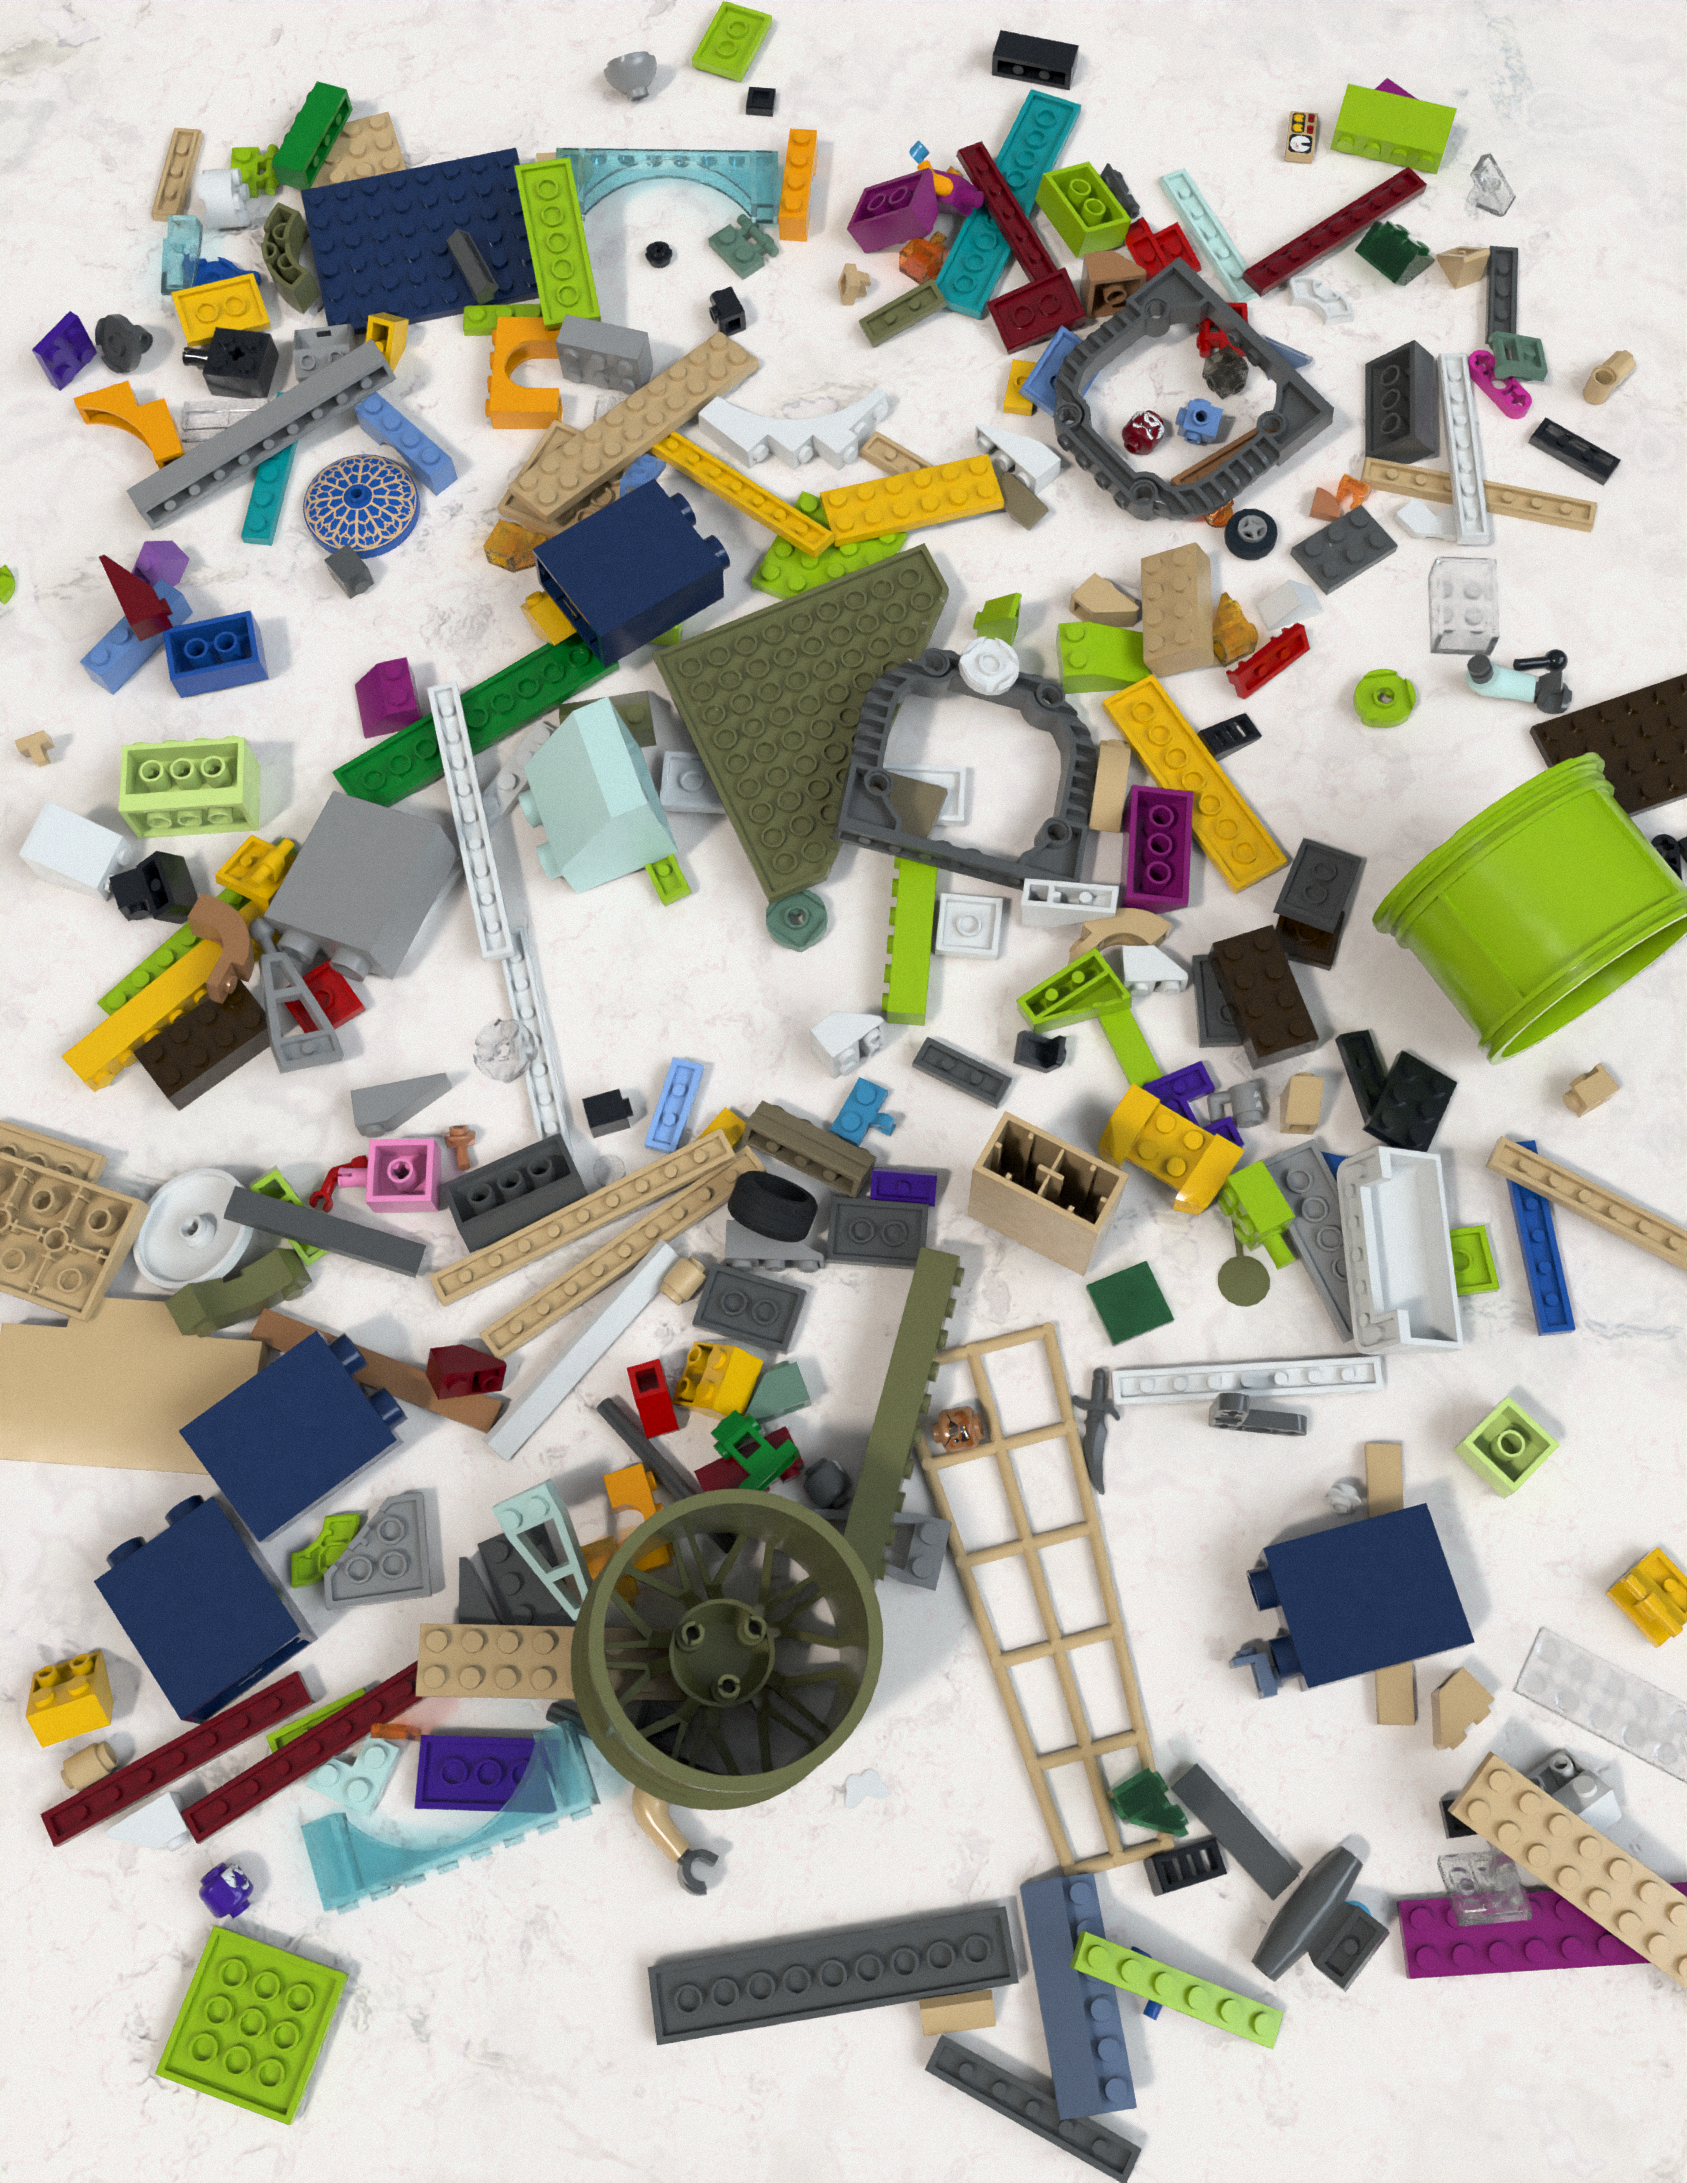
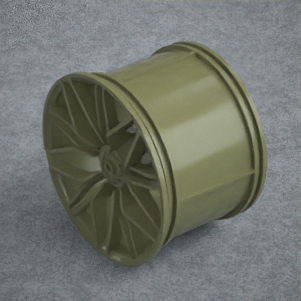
M721 1489L686 1497L653 1514L638 1526L606 1563L588 1590L578 1613L571 1646V1679L578 1712L586 1731L606 1761L635 1787L655 1798L673 1805L709 1811L748 1807L769 1800L802 1781L817 1766L834 1754L851 1736L862 1720L872 1700L882 1664L883 1623L880 1606L873 1583L856 1551L829 1522L809 1508L780 1495L750 1489ZM703 1533L739 1534L711 1582L694 1535ZM687 1537L708 1601L704 1602L691 1589L677 1539ZM748 1537L766 1543L758 1603L753 1608L741 1601L725 1598L722 1592V1584ZM671 1542L683 1590L634 1566L651 1552ZM775 1547L796 1561L809 1574V1577L768 1602ZM625 1575L679 1601L684 1606L686 1613L677 1622L672 1633L653 1631L615 1590ZM812 1581L816 1583L820 1589L816 1594L782 1620L769 1624L766 1623L764 1617L773 1607ZM821 1596H824L834 1619L838 1639L785 1626ZM610 1599L645 1640L604 1642L605 1618ZM782 1637L837 1649L840 1654L839 1669L782 1677L773 1669L775 1662L774 1638ZM605 1649H668L667 1656L650 1662L605 1661ZM607 1668L645 1671L623 1696L617 1700L610 1683ZM670 1672L678 1689L687 1697L685 1702L675 1713L637 1731L624 1713V1707L655 1676ZM838 1678L835 1695L823 1723L784 1689ZM764 1685L773 1690L818 1729L813 1738L770 1706L763 1690ZM748 1702L756 1714L762 1773L742 1776L720 1732L719 1719L722 1709L737 1707ZM701 1705L707 1707L701 1732L689 1764L686 1766L676 1760L687 1725ZM767 1715L808 1743L794 1758L773 1771ZM680 1722L671 1757L662 1753L645 1739ZM708 1733L730 1776L694 1769Z

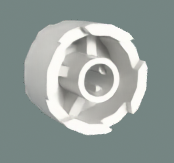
M240 169L201 170L202 174H198L199 200H203L207 213L202 214L207 227L210 229L249 226L250 215L248 209H246L245 201L250 200L248 184L242 183Z

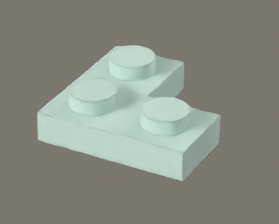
M370 1734L367 1736L353 1766L334 1757L311 1772L305 1786L366 1816H370L402 1749Z

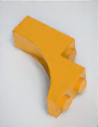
M129 381L73 398L76 408L86 425H107L133 434L152 451L159 469L186 454L174 416L165 398L140 406Z

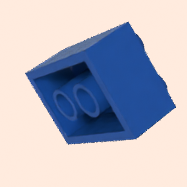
M251 610L175 626L163 632L170 681L181 698L269 679L261 631Z

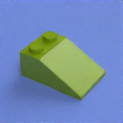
M1089 621L1058 623L1056 649L1060 684L1065 694L1124 690L1150 676L1149 668L1143 661L1142 632Z

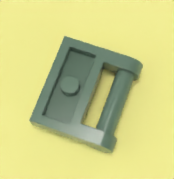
M1501 331L1490 334L1488 342L1490 349L1494 353L1495 364L1493 369L1496 378L1505 379L1509 376L1520 377L1525 381L1536 380L1544 382L1548 370L1541 339ZM1505 348H1510L1512 360H1507Z

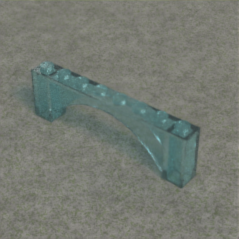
M556 148V159L570 157L582 221H585V215L596 204L616 190L640 181L673 178L697 182L723 193L737 203L751 217V223L778 224V151Z
M565 1720L533 1733L535 1745L529 1764L511 1798L484 1827L455 1844L434 1850H411L396 1847L362 1832L348 1821L346 1812L332 1813L302 1825L301 1830L324 1912L337 1910L338 1915L351 1912L360 1908L358 1901L371 1897L372 1902L392 1895V1887L404 1883L405 1889L425 1882V1874L437 1870L438 1875H442L460 1868L458 1861L467 1857H471L472 1862L486 1858L493 1854L492 1847L504 1843L505 1849L526 1841L525 1834L537 1830L538 1834L542 1835L559 1828L558 1821L567 1817H571L572 1822L591 1816L593 1814L591 1808L600 1805L601 1802L575 1722Z

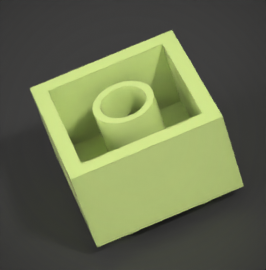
M1507 1396L1473 1428L1453 1451L1505 1499L1515 1493L1560 1444Z

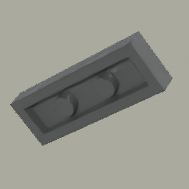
M929 1037L924 1041L912 1063L913 1068L995 1109H998L1012 1083V1078Z

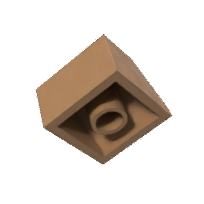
M1113 250L1084 254L1080 296L1086 318L1113 316L1117 311H1121L1126 306V299L1145 284L1146 269Z

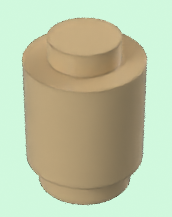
M692 1256L688 1260L681 1257L662 1279L663 1284L659 1290L679 1306L683 1300L687 1302L707 1277L703 1272L706 1268Z
M103 1741L100 1744L94 1742L63 1761L64 1769L61 1770V1777L69 1789L75 1788L81 1792L111 1774L112 1769L118 1765L117 1756L107 1741Z

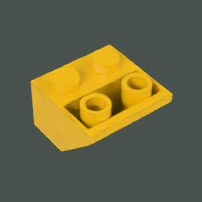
M695 1341L688 1354L681 1379L676 1385L672 1403L719 1421L728 1417L734 1410H737L744 1416L764 1361L737 1346Z
M98 1650L89 1654H80L71 1660L56 1665H48L39 1671L33 1672L25 1717L42 1748L111 1725L114 1701L102 1651Z

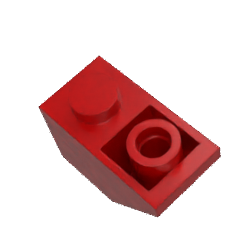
M656 1359L628 1367L627 1372L646 1438L649 1440L680 1431L665 1372L660 1360Z

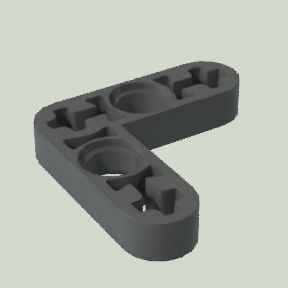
M1220 1393L1209 1408L1208 1425L1212 1428L1294 1437L1307 1435L1306 1416L1249 1409L1250 1396L1245 1394Z

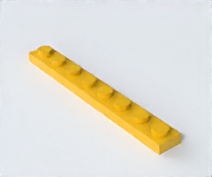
M675 431L648 450L814 559L834 542V533Z

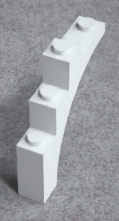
M878 387L864 399L843 410L820 417L805 419H776L756 415L735 407L719 396H716L698 413L700 432L749 469L757 462H762L770 451L793 470L802 463L809 461L814 452L836 470L840 471L846 464H851L858 455V440L866 435L868 429L876 421H881L887 414V392Z

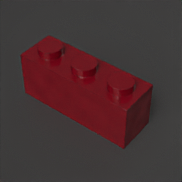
M786 1426L763 1437L775 1450L788 1439L794 1444ZM754 1441L737 1451L747 1460L760 1446ZM801 1456L772 1484L780 1480L784 1484L801 1475L800 1470L805 1468ZM732 1457L727 1461L720 1458L694 1471L703 1492L739 1489L738 1486L749 1477L746 1471ZM767 1487L764 1492H769L771 1490L770 1487Z

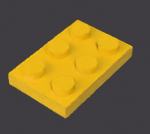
M253 273L171 292L188 347L190 348L211 343L216 327L253 332L271 328Z

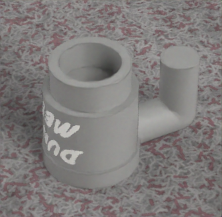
M1255 1082L1241 1083L1230 1087L1228 1091L1210 1094L1207 1097L1210 1123L1222 1120L1221 1105L1231 1103L1233 1118L1236 1119L1239 1128L1261 1125L1263 1123L1262 1114L1264 1110L1260 1094V1084Z

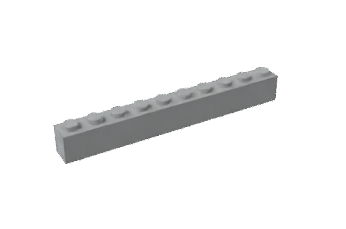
M370 339L126 491L138 512L151 529L154 530L397 378L373 340Z

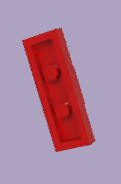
M1297 622L1290 628H1282L1280 636L1277 638L1272 636L1270 638L1271 641L1254 653L1246 662L1239 661L1237 663L1238 668L1233 672L1231 670L1226 671L1229 683L1235 686L1238 697L1245 700L1310 650L1304 625Z

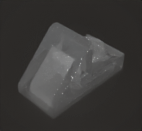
M1492 154L1482 155L1470 174L1475 185L1465 201L1498 217H1503L1516 196Z

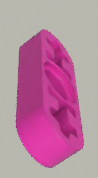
M1485 350L1474 351L1468 360L1470 378L1507 417L1511 419L1525 417L1532 403L1530 394L1513 376L1505 379L1495 377L1493 369L1495 358L1490 352ZM1494 380H1500L1506 385V387L1503 389H1497L1491 384V382Z

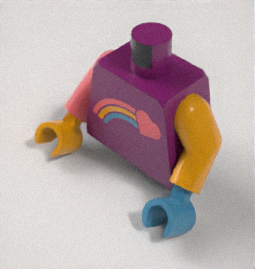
M920 141L913 145L909 154L919 164L917 166L918 171L930 168L932 171L939 213L969 217L973 208H980L984 200L983 192L964 179L963 174L959 170L955 171L952 166L946 172L933 169L930 161H924L930 154L928 149Z

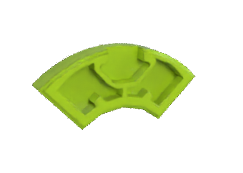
M361 1514L325 1516L323 1529L317 1539L305 1549L291 1553V1588L307 1587L324 1579V1573L332 1564H335L348 1548V1544L360 1531Z

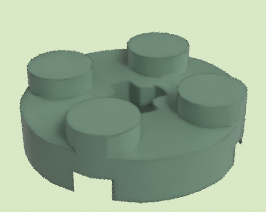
M805 889L769 904L766 909L767 931L770 937L784 948L793 949L796 952L806 951L809 947L819 942L826 932L828 917L825 905L821 898L812 891ZM791 915H803L802 924H791V919L789 918Z

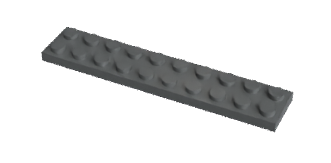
M1006 1906L648 1967L657 2045L1019 1983Z

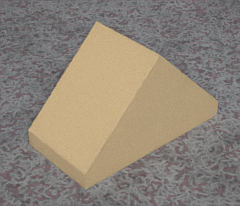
M1459 246L1436 254V258L1456 290L1480 281L1490 251L1489 248Z

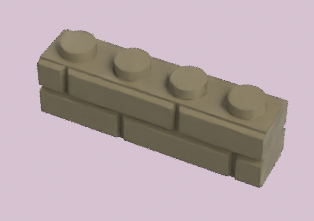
M763 1100L747 1120L742 1137L743 1143L855 1199L869 1180L877 1158L870 1154L867 1149L856 1147L842 1140L837 1134L828 1133L814 1126L809 1120L797 1118L785 1112L782 1107L771 1105Z

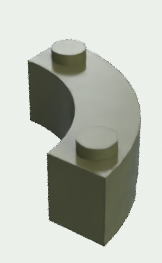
M278 202L269 214L263 228L265 235L263 243H261L262 255L279 294L292 308L304 314L320 295L310 271L299 264L301 250L310 235L300 212Z
M275 1248L261 1259L242 1268L240 1271L242 1276L224 1283L221 1278L199 1283H188L165 1302L182 1336L198 1335L200 1338L206 1337L216 1330L235 1325L261 1314L263 1308L270 1309L285 1300L291 1301L302 1295L303 1288L310 1284L312 1279L294 1249Z

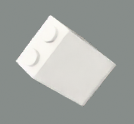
M46 801L19 855L41 881L107 902L110 894L113 893L109 877L120 874L124 866L129 864L133 849L122 835Z

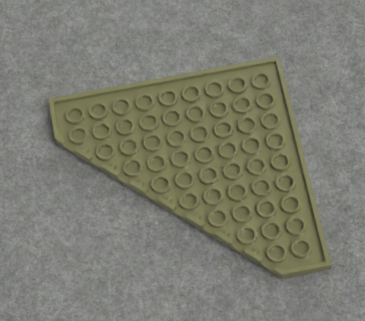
M925 543L652 653L658 671L769 904L828 879L843 842L833 840L832 834L863 700L872 684L886 671L899 667L902 663L920 659L928 646L949 597V588ZM904 700L894 708L890 732Z

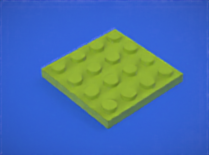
M802 491L794 508L829 530L820 498ZM903 531L834 547V543H832L816 559L777 535L751 580L752 588L781 600L788 599L900 553L907 540V532Z
M214 1925L155 2075L286 2125H292L350 1974L222 1926Z

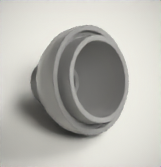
M640 51L619 56L607 63L608 67L604 69L607 82L616 90L626 93L628 101H636L649 96L647 87L653 81L657 70L655 56L649 55L647 51Z

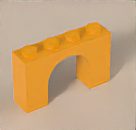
M498 317L497 329H492V344L495 346V350L490 352V368L493 371L492 376L487 378L490 399L485 401L486 417L491 418L493 429H548L553 420L562 423L563 403L559 388H527L519 386L510 380L514 369L525 361L531 359H559L555 342L561 328L545 330L543 317Z

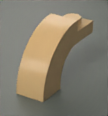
M1115 739L1100 741L1089 829L1120 832L1131 755V745L1129 743H1123Z
M1117 908L1115 917L1087 921L1083 924L1081 938L1069 949L1068 965L1094 947L1099 952L1114 945H1154L1158 948L1169 937L1172 924L1146 910Z

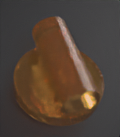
M1233 499L1229 504L1219 508L1214 513L1204 515L1206 523L1215 528L1225 527L1228 520L1233 516Z

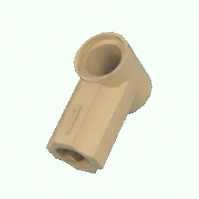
M1627 350L1616 351L1602 365L1595 367L1583 389L1582 395L1584 399L1594 405L1606 402L1610 393L1635 369L1636 363L1633 359V354Z

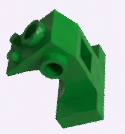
M734 1410L728 1417L722 1419L711 1432V1435L717 1441L713 1447L724 1460L727 1461L732 1457L749 1475L738 1486L739 1489L764 1491L800 1457L799 1450L789 1439L775 1450L758 1432L762 1428L749 1413L743 1417L737 1410ZM752 1438L760 1448L746 1460L737 1449L746 1440Z

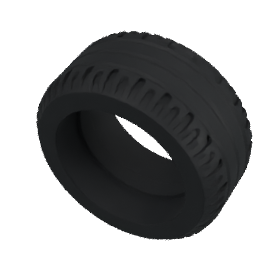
M747 1171L742 1173L736 1181L728 1201V1210L731 1216L744 1227L774 1240L793 1243L805 1239L818 1211V1204L808 1191L791 1181L766 1172Z

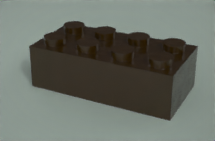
M1273 924L1212 943L1208 959L1241 1038L1252 1070L1313 1052L1319 1037Z
M237 979L235 990L231 994L228 993L223 1004L212 1001L210 998L133 1053L167 1099L180 1111L270 1046L266 1013L243 982Z

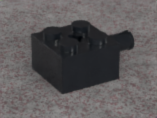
M216 327L208 350L184 348L182 353L183 364L185 366L204 367L202 375L212 395L267 401L279 358V353L271 333Z

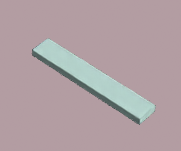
M1183 168L1160 177V187L1234 303H1245L1260 297L1242 279L1244 271L1248 269L1247 265L1186 169Z

